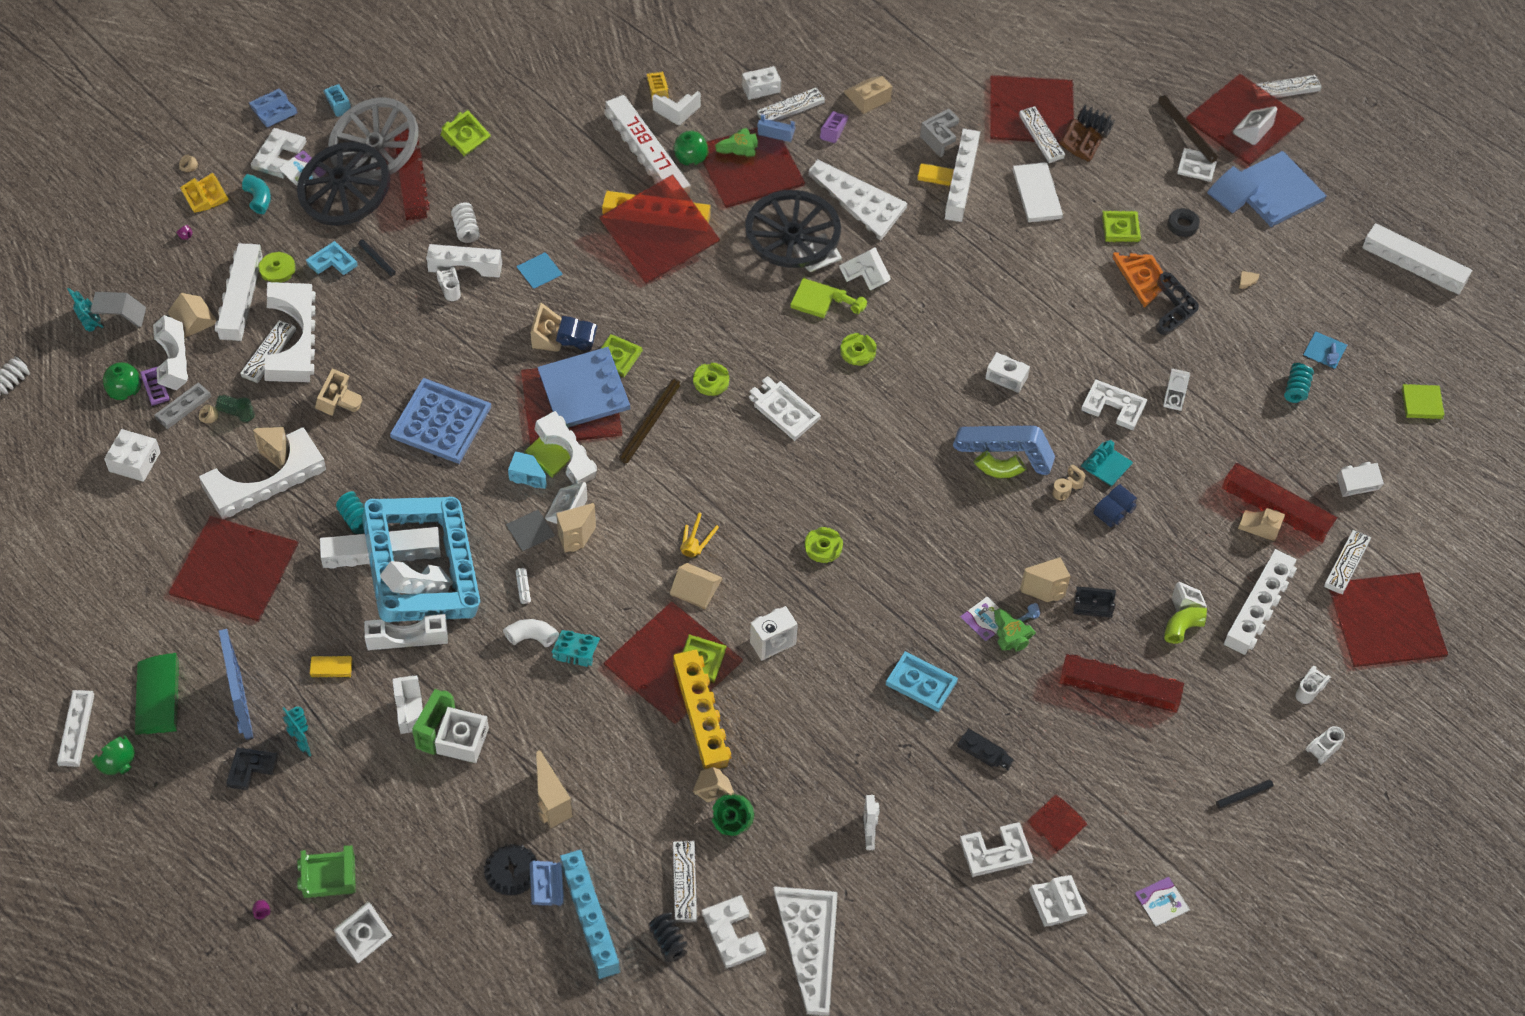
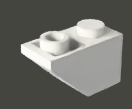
M1171 368L1163 407L1182 410L1190 372Z

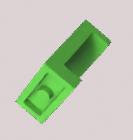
M434 689L414 724L412 731L417 749L435 755V729L445 715L447 708L455 709L454 697L449 692Z
M352 845L344 846V852L307 855L306 851H301V858L297 859L298 871H301V878L297 879L298 890H302L304 898L356 893L355 854Z

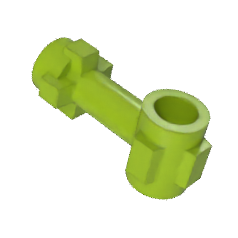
M837 289L833 295V299L836 302L843 301L851 305V310L855 314L863 312L867 307V300L864 297L860 296L856 300L846 295V291Z

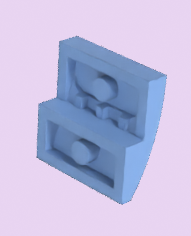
M280 89L249 102L252 110L266 127L297 114L296 107L288 101L287 95Z
M1233 166L1208 190V194L1233 214L1245 204L1246 199L1258 191L1259 186Z

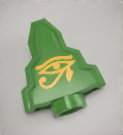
M747 128L738 130L729 139H724L715 145L717 152L725 154L733 152L737 155L754 156V148L758 147L756 135L750 134Z
M1001 608L994 611L995 623L998 626V644L1001 650L1007 651L1014 648L1015 651H1021L1029 644L1028 640L1036 634L1032 627L1025 625L1021 620L1013 619L1010 613Z

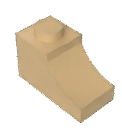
M1268 508L1262 512L1245 510L1238 529L1275 541L1285 514Z

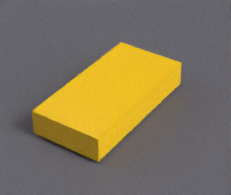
M921 164L918 180L951 186L954 169Z
M311 656L310 677H351L352 656Z

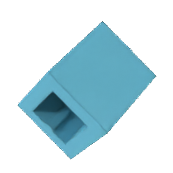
M515 452L508 469L509 480L518 484L523 483L535 488L546 489V475L535 457Z

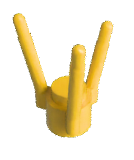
M701 512L697 515L688 539V525H685L680 550L687 557L693 558L696 554L700 555L702 549L719 528L716 525L699 546V541L694 537L702 515Z

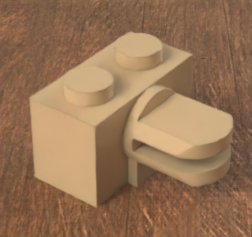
M332 368L317 397L315 409L332 416L337 406L356 412L360 409L362 396L347 389L349 375Z

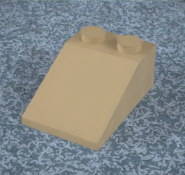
M539 750L536 752L539 796L537 805L540 810L538 814L543 823L547 822L551 829L572 818L571 798Z

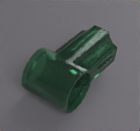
M219 395L217 398L216 410L237 416L242 422H249L255 417L253 406L248 398L236 399L227 395Z

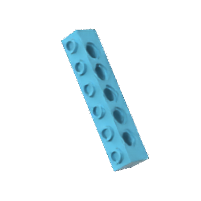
M580 849L561 855L562 869L598 978L602 979L620 973L619 961L582 851Z

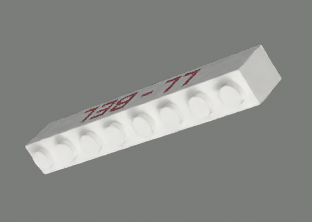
M625 95L606 101L605 115L607 119L613 122L615 130L621 133L623 141L629 144L631 152L637 155L639 163L645 166L647 174L652 176L655 185L660 187L664 197L678 201L689 198L691 185Z

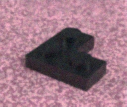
M237 747L226 782L227 788L248 790L253 772L273 775L278 754Z

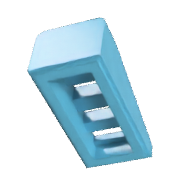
M340 85L323 90L337 117L343 115L351 108L350 101Z

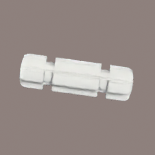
M518 568L516 570L520 603L528 604L531 600L527 571L525 568Z

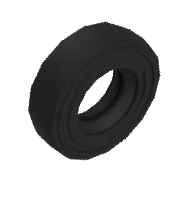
M1176 209L1172 211L1168 218V227L1177 236L1189 237L1194 235L1199 229L1200 219L1190 209ZM1179 219H1186L1190 222V225L1181 226L1177 221Z

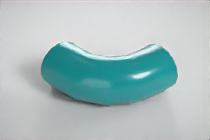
M247 174L243 178L242 189L253 195V199L249 204L250 208L255 213L263 215L266 213L271 202L270 189L263 180Z

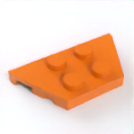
M1118 252L1113 253V260L1143 307H1146L1162 291L1157 285V279L1163 273L1162 269L1153 255L1130 253L1129 256H1119Z

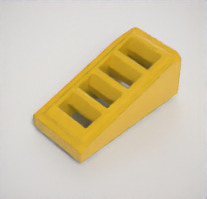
M664 73L647 74L652 101L655 94L669 99Z

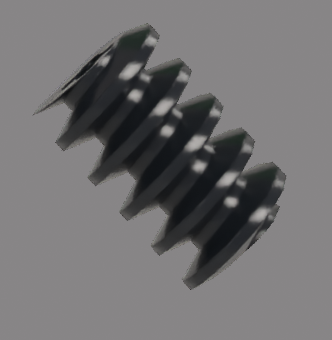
M1085 104L1080 110L1077 120L1082 125L1085 124L1086 129L1089 127L1095 130L1098 129L1099 134L1104 132V136L1107 137L1113 128L1115 119L1111 120V114L1105 118V112L1100 116L1098 109L1093 113V107L1087 111V105Z
M672 913L659 915L648 924L650 926L649 930L653 933V938L657 941V945L661 948V953L665 955L664 959L667 962H673L684 957L687 953V950H684V948L688 945L686 941L680 942L684 936L683 934H678L680 931L679 927H674L676 921L670 920Z

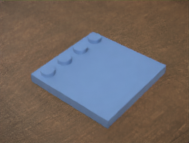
M1284 151L1241 171L1259 186L1258 191L1245 201L1270 227L1326 199L1323 191Z
M609 347L538 367L552 412L556 411L559 416L564 418L567 428L631 409Z
M423 378L390 433V438L460 464L490 411L491 403Z
M219 630L234 711L239 719L237 721L239 734L243 733L245 740L253 739L237 658L228 630Z

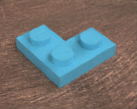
M335 241L306 259L307 265L317 274L333 265L342 275H345L358 266L357 261Z

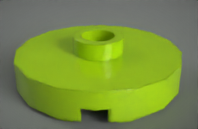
M283 252L270 253L263 257L259 263L261 277L265 281L268 280L274 283L288 281L296 271L293 258Z
M854 333L842 340L840 354L847 363L862 366L873 361L876 356L877 346L870 336Z
M702 364L693 374V384L696 390L704 395L716 396L722 394L729 386V372L720 364Z
M820 527L808 533L805 538L804 548L806 554L812 560L828 563L836 560L841 555L843 540L837 531L827 527Z

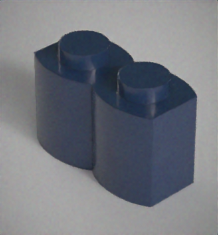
M562 316L556 341L564 346H575L583 351L591 350L598 326L588 321H579L573 317Z
M1119 484L1095 506L1093 514L1110 528L1115 524L1119 525L1123 521L1124 515L1127 513L1131 514L1136 509L1137 497Z

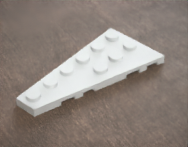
M817 160L809 170V176L821 187H825L833 198L836 197L840 204L857 220H861L869 231L874 232L876 238L880 241L907 208V202L820 160Z
M774 887V894L806 1013L829 1016L837 892Z

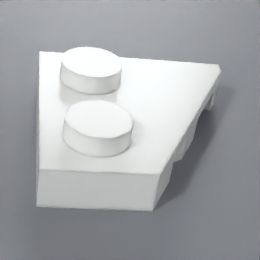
M866 795L863 816L866 850H875V826L878 825L879 803H875L874 795Z

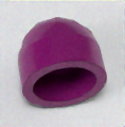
M188 224L176 232L183 240H188V237H192V230Z
M258 900L252 906V912L256 919L266 918L271 913L268 903L264 900Z

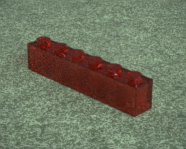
M409 129L394 137V142L407 141ZM415 147L408 161L399 169L406 221L427 218L426 211L430 210L429 201L424 198L428 197L427 188L422 186L426 182L424 173H420V171L424 170L422 160H418V158H422L421 150ZM395 148L397 157L404 148Z
M1237 462L1225 477L1222 486L1228 493L1243 499V501L1254 505L1261 511H1265L1268 508L1285 514L1282 522L1321 543H1324L1338 518Z
M1069 654L1065 656L1059 684L1175 713L1179 709L1184 683L1176 679H1167L1156 674H1146L1136 669H1126L1116 664H1106L1095 659L1090 660L1081 658L1078 655Z

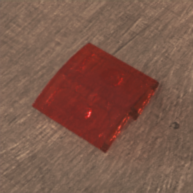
M1054 795L1027 820L1040 837L1044 836L1056 851H1060L1088 825L1058 795Z

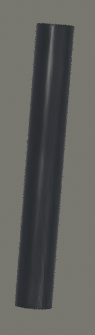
M364 239L358 242L391 277L396 274V271Z
M1269 779L1216 801V805L1219 809L1272 788L1273 782Z

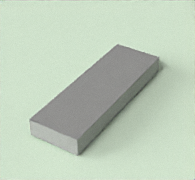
M197 383L154 415L155 419L166 429H169L211 397V393L200 383Z

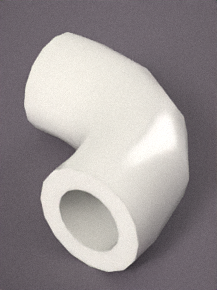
M535 619L519 620L503 629L506 638L513 645L524 639H535L544 647H549L559 637V632L544 621Z

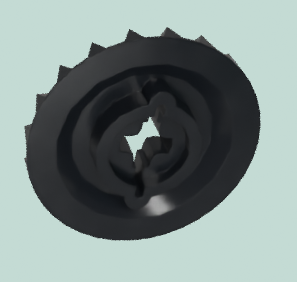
M515 843L513 845L505 844L503 847H497L486 858L484 866L486 882L494 891L503 895L512 896L524 893L531 888L530 863L538 861L536 855L530 849L525 848L524 845L519 846ZM509 860L513 867H517L514 869V878H512L510 870H506L509 868Z

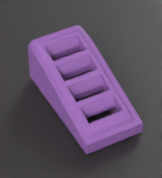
M833 111L821 127L820 138L836 143L849 116Z
M158 367L140 372L151 406L170 401L165 386L160 384L149 388L150 385L157 383V379L149 382L147 380L157 377L156 368ZM162 389V391L151 393V391ZM164 394V397L158 398L155 400L153 399V397Z

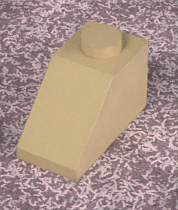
M714 767L700 772L693 792L706 802L715 801L723 795H732L734 793L729 778L723 775L721 770Z

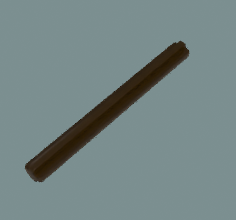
M1160 95L1158 102L1210 163L1217 162L1218 155L1166 95Z
M672 379L620 454V462L624 464L629 463L679 389V380Z

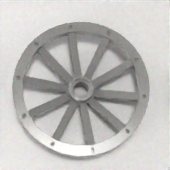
M373 98L353 106L341 116L331 132L328 147L338 144L339 139L367 144L375 148L390 163L388 167L391 175L399 170L411 157L418 140V125L412 112L400 101L391 98ZM378 108H393L380 133ZM370 109L373 112V133H370L357 117L359 114ZM400 111L406 116L407 121L387 135ZM353 120L367 137L364 139L342 132L349 122ZM409 128L407 141L389 142ZM388 148H404L395 160L387 153ZM344 152L343 158L355 155L358 152ZM365 154L351 170L358 168L370 156ZM334 155L330 159L333 165L337 167V155ZM371 158L370 164L377 162L374 158ZM373 169L354 177L381 180V169L376 171Z

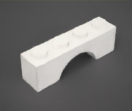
M429 244L427 253L428 272H436L437 270L441 272L453 266L462 265L474 268L481 276L500 277L502 267L501 250Z
M164 315L153 325L154 340L161 344L168 356V359L156 368L157 383L178 390L188 379L183 323Z
M554 411L536 421L535 431L544 444L560 445L569 453L571 462L567 466L566 475L572 484L587 483L593 480L597 473V466L593 460L587 457L585 448L578 444L573 431H569L566 427L564 418Z
M391 561L380 575L381 579L395 593H447L453 583L440 566L428 565L422 573H418L405 563Z
M445 614L425 616L420 622L409 626L393 625L382 619L364 621L367 650L448 644Z

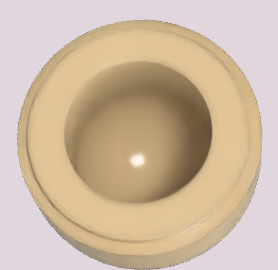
M184 155L179 163L180 170L184 172H192L198 166L197 160L190 155Z
M209 404L203 406L199 412V420L203 423H213L218 418L217 409Z

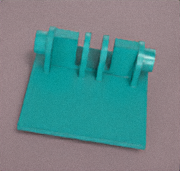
M67 288L75 302L73 310L85 330L92 332L97 325L103 328L100 322V315L91 312L92 302L89 299H84L78 291L74 292Z
M1109 440L1104 443L1102 442L1081 467L1112 487L1133 462L1115 451L1114 442Z
M562 630L552 650V658H555L556 661L568 662L570 664L572 657H574V665H576L578 660V665L592 666V656L600 638L589 634L584 635Z
M296 706L287 711L283 707L285 716L282 718L287 725L285 728L291 737H296L299 749L302 752L306 751L310 757L311 752L304 734L308 730V724L303 708Z

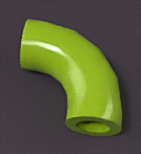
M984 451L974 460V464L986 475L998 479L1012 478L1027 469L1017 454L1006 460H1000L993 457L989 451Z
M1187 607L1176 612L1167 622L1164 633L1165 641L1172 644L1181 643L1184 641V634L1188 628L1192 626L1204 627L1207 608Z

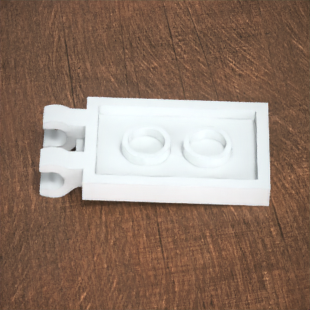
M767 376L762 380L764 384L761 386L763 390L767 391L765 394H762L756 387L749 391L751 395L748 398L755 402L754 407L794 441L820 420L821 415L781 381L776 384Z

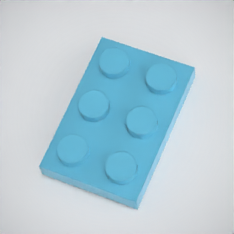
M905 651L886 680V686L939 712L955 687L958 678Z

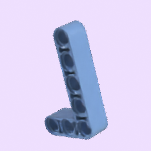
M1037 426L960 427L953 443V447L960 452L1025 451L1034 470L1041 475L1050 474L1055 455L1043 431Z

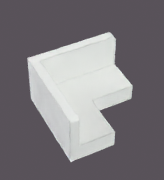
M698 91L693 96L687 94L678 103L665 96L659 97L656 94L653 96V110L679 126L701 107V93Z
M876 248L839 265L847 282L863 275L870 290L891 280Z
M418 677L394 678L393 687L400 734L413 732L414 724L423 710Z

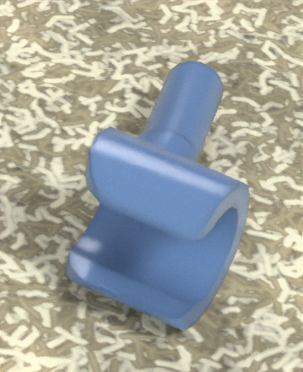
M1335 343L1331 344V353L1327 354L1326 357L1329 365L1337 364V359L1339 358V353H1336Z
M1038 604L1029 605L1027 608L1029 613H1026L1018 620L1023 622L1029 618H1038L1040 615Z

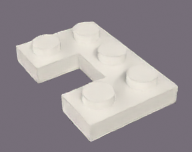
M274 128L252 161L251 168L284 178L285 174L279 168L288 161L280 159L278 156L283 149L299 154L306 143V137Z
M1095 380L1081 410L1099 417L1105 404L1118 408L1121 412L1116 424L1134 430L1147 403V399Z
M1020 822L1000 827L999 832L1004 843L1002 847L986 850L980 832L960 836V843L972 877L1032 863L1033 858Z
M741 895L702 910L704 920L726 969L766 954V949L758 932L738 939L731 925L734 922L749 917V911Z

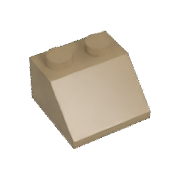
M883 76L872 77L845 90L844 94L865 114L891 101L892 85Z
M594 503L556 513L558 536L565 553L583 548L595 530Z
M1061 557L1025 568L1020 588L1021 592L1045 602L1059 601L1064 598L1070 574Z

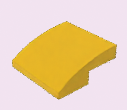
M214 173L200 181L194 178L180 187L194 213L214 208L229 200Z

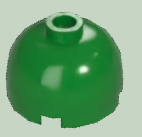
M685 131L678 135L674 142L673 148L676 160L683 165L690 166L689 164L692 163L697 165L708 156L706 139L699 132Z
M118 362L112 364L103 374L102 382L108 396L115 400H126L132 394L135 396L141 389L142 381L139 372L128 363Z
M123 735V738L118 737L101 749L102 754L99 757L96 754L91 760L93 765L105 775H116L118 773L123 775L132 768L130 764L135 756L134 747L128 738Z
M738 794L723 795L713 805L712 822L715 828L723 835H741L749 830L753 824L754 808L744 796Z

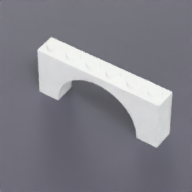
M267 282V308L281 310L292 316L301 326L303 333L299 341L292 348L278 354L265 355V381L310 382V375H314V364H311V360H314V349H311V346L315 345V335L311 334V331H315V320H311V317H315V306H312V302H315V291H312V284Z
M303 427L286 435L290 448L288 460L278 473L266 480L255 483H240L226 478L217 468L199 476L202 488L222 520L326 470L324 458Z

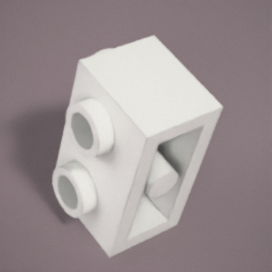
M773 66L743 73L742 86L749 100L779 93L781 91V79Z
M1365 462L1358 467L1346 466L1337 475L1343 497L1376 491L1384 484L1378 463L1371 464L1370 462Z

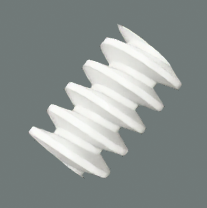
M470 203L456 205L452 209L451 215L458 239L465 243L476 241L480 233L478 232L479 228L474 216L473 206Z
M16 356L14 359H10L9 364H5L3 369L0 368V393L2 392L5 395L8 394L6 388L14 389L11 383L19 384L17 378L25 379L23 373L28 376L30 375L27 366Z

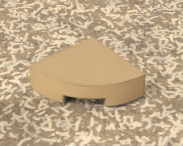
M1242 271L1239 288L1246 289L1248 286L1256 284L1260 274Z

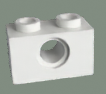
M996 352L987 368L985 379L1019 393L1028 378L1030 366Z

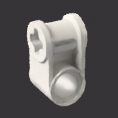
M454 266L441 272L437 270V279L445 298L448 301L458 300L461 293Z
M1313 666L1301 681L1296 692V699L1303 704L1311 703L1318 693L1325 688L1331 677L1329 675L1325 676L1316 670V666Z
M1336 726L1330 727L1322 735L1315 738L1307 746L1306 751L1311 752L1319 760L1318 762L1323 764L1341 747L1345 737L1344 731Z

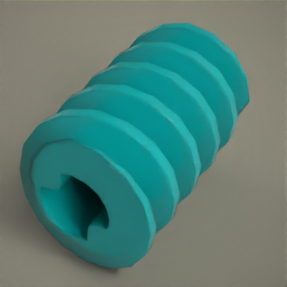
M1303 363L1292 364L1286 392L1284 393V397L1288 402L1298 403L1308 398L1313 380L1312 376L1314 375V370Z
M354 491L347 492L336 502V509L354 534H363L362 514L364 505L360 502Z

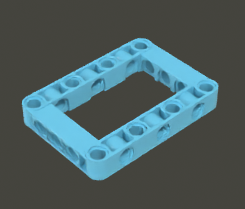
M455 497L367 500L364 505L362 521L379 617L385 622L419 621L425 616L445 614L446 619L473 618L480 604V596L460 501ZM419 522V524H423L424 522H438L443 526V541L446 556L449 557L450 577L453 581L452 587L455 588V592L400 595V593L391 591L380 577L387 565L394 561L387 523L404 524Z

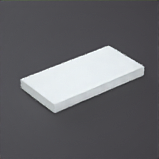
M1038 163L1013 166L1014 177L1027 221L1037 222L1062 219L1063 213L1048 164Z

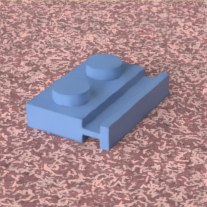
M532 861L530 863L532 905L561 906L564 904L561 862Z

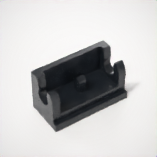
M1077 586L1074 594L1073 614L1112 618L1115 609L1114 599L1116 590Z

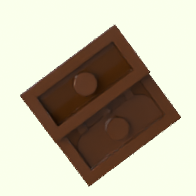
M1074 118L1070 120L1059 144L1073 155L1090 162L1103 137L1092 127L1086 129Z

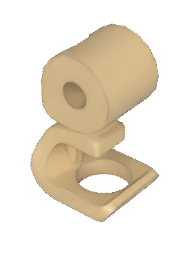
M1075 465L1069 466L1067 472L1069 477L1067 480L1061 478L1055 481L1052 492L1055 499L1065 500L1070 496L1072 488L1076 490L1083 488L1085 473Z

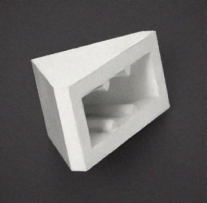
M1181 582L1176 583L1171 599L1177 612L1187 607H1207L1200 590Z

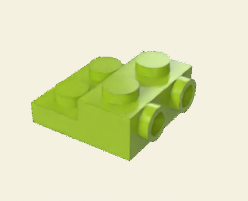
M468 110L456 115L451 123L449 121L442 126L440 134L451 147L455 146L464 157L491 137L488 131Z

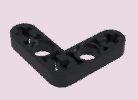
M1163 272L1157 279V285L1176 307L1158 321L1156 330L1161 335H1168L1191 318L1198 311L1199 305L1174 275L1169 272ZM1174 291H1179L1182 297H1176ZM1173 314H1179L1181 316V320H1176ZM1170 322V325H1169L1168 327H1165V328H1164V327L1162 326V325H1165L1166 323Z

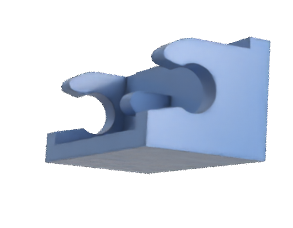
M761 114V120L758 121V135L791 142L795 131L794 121H791V125L765 119V115Z

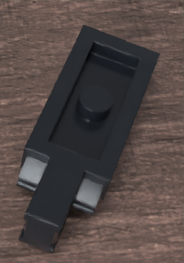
M969 728L958 742V748L990 767L1001 766L1009 771L1013 765L1014 759L1008 756L1003 748Z

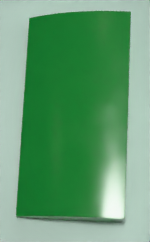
M176 653L153 656L138 662L135 735L177 732L179 659Z

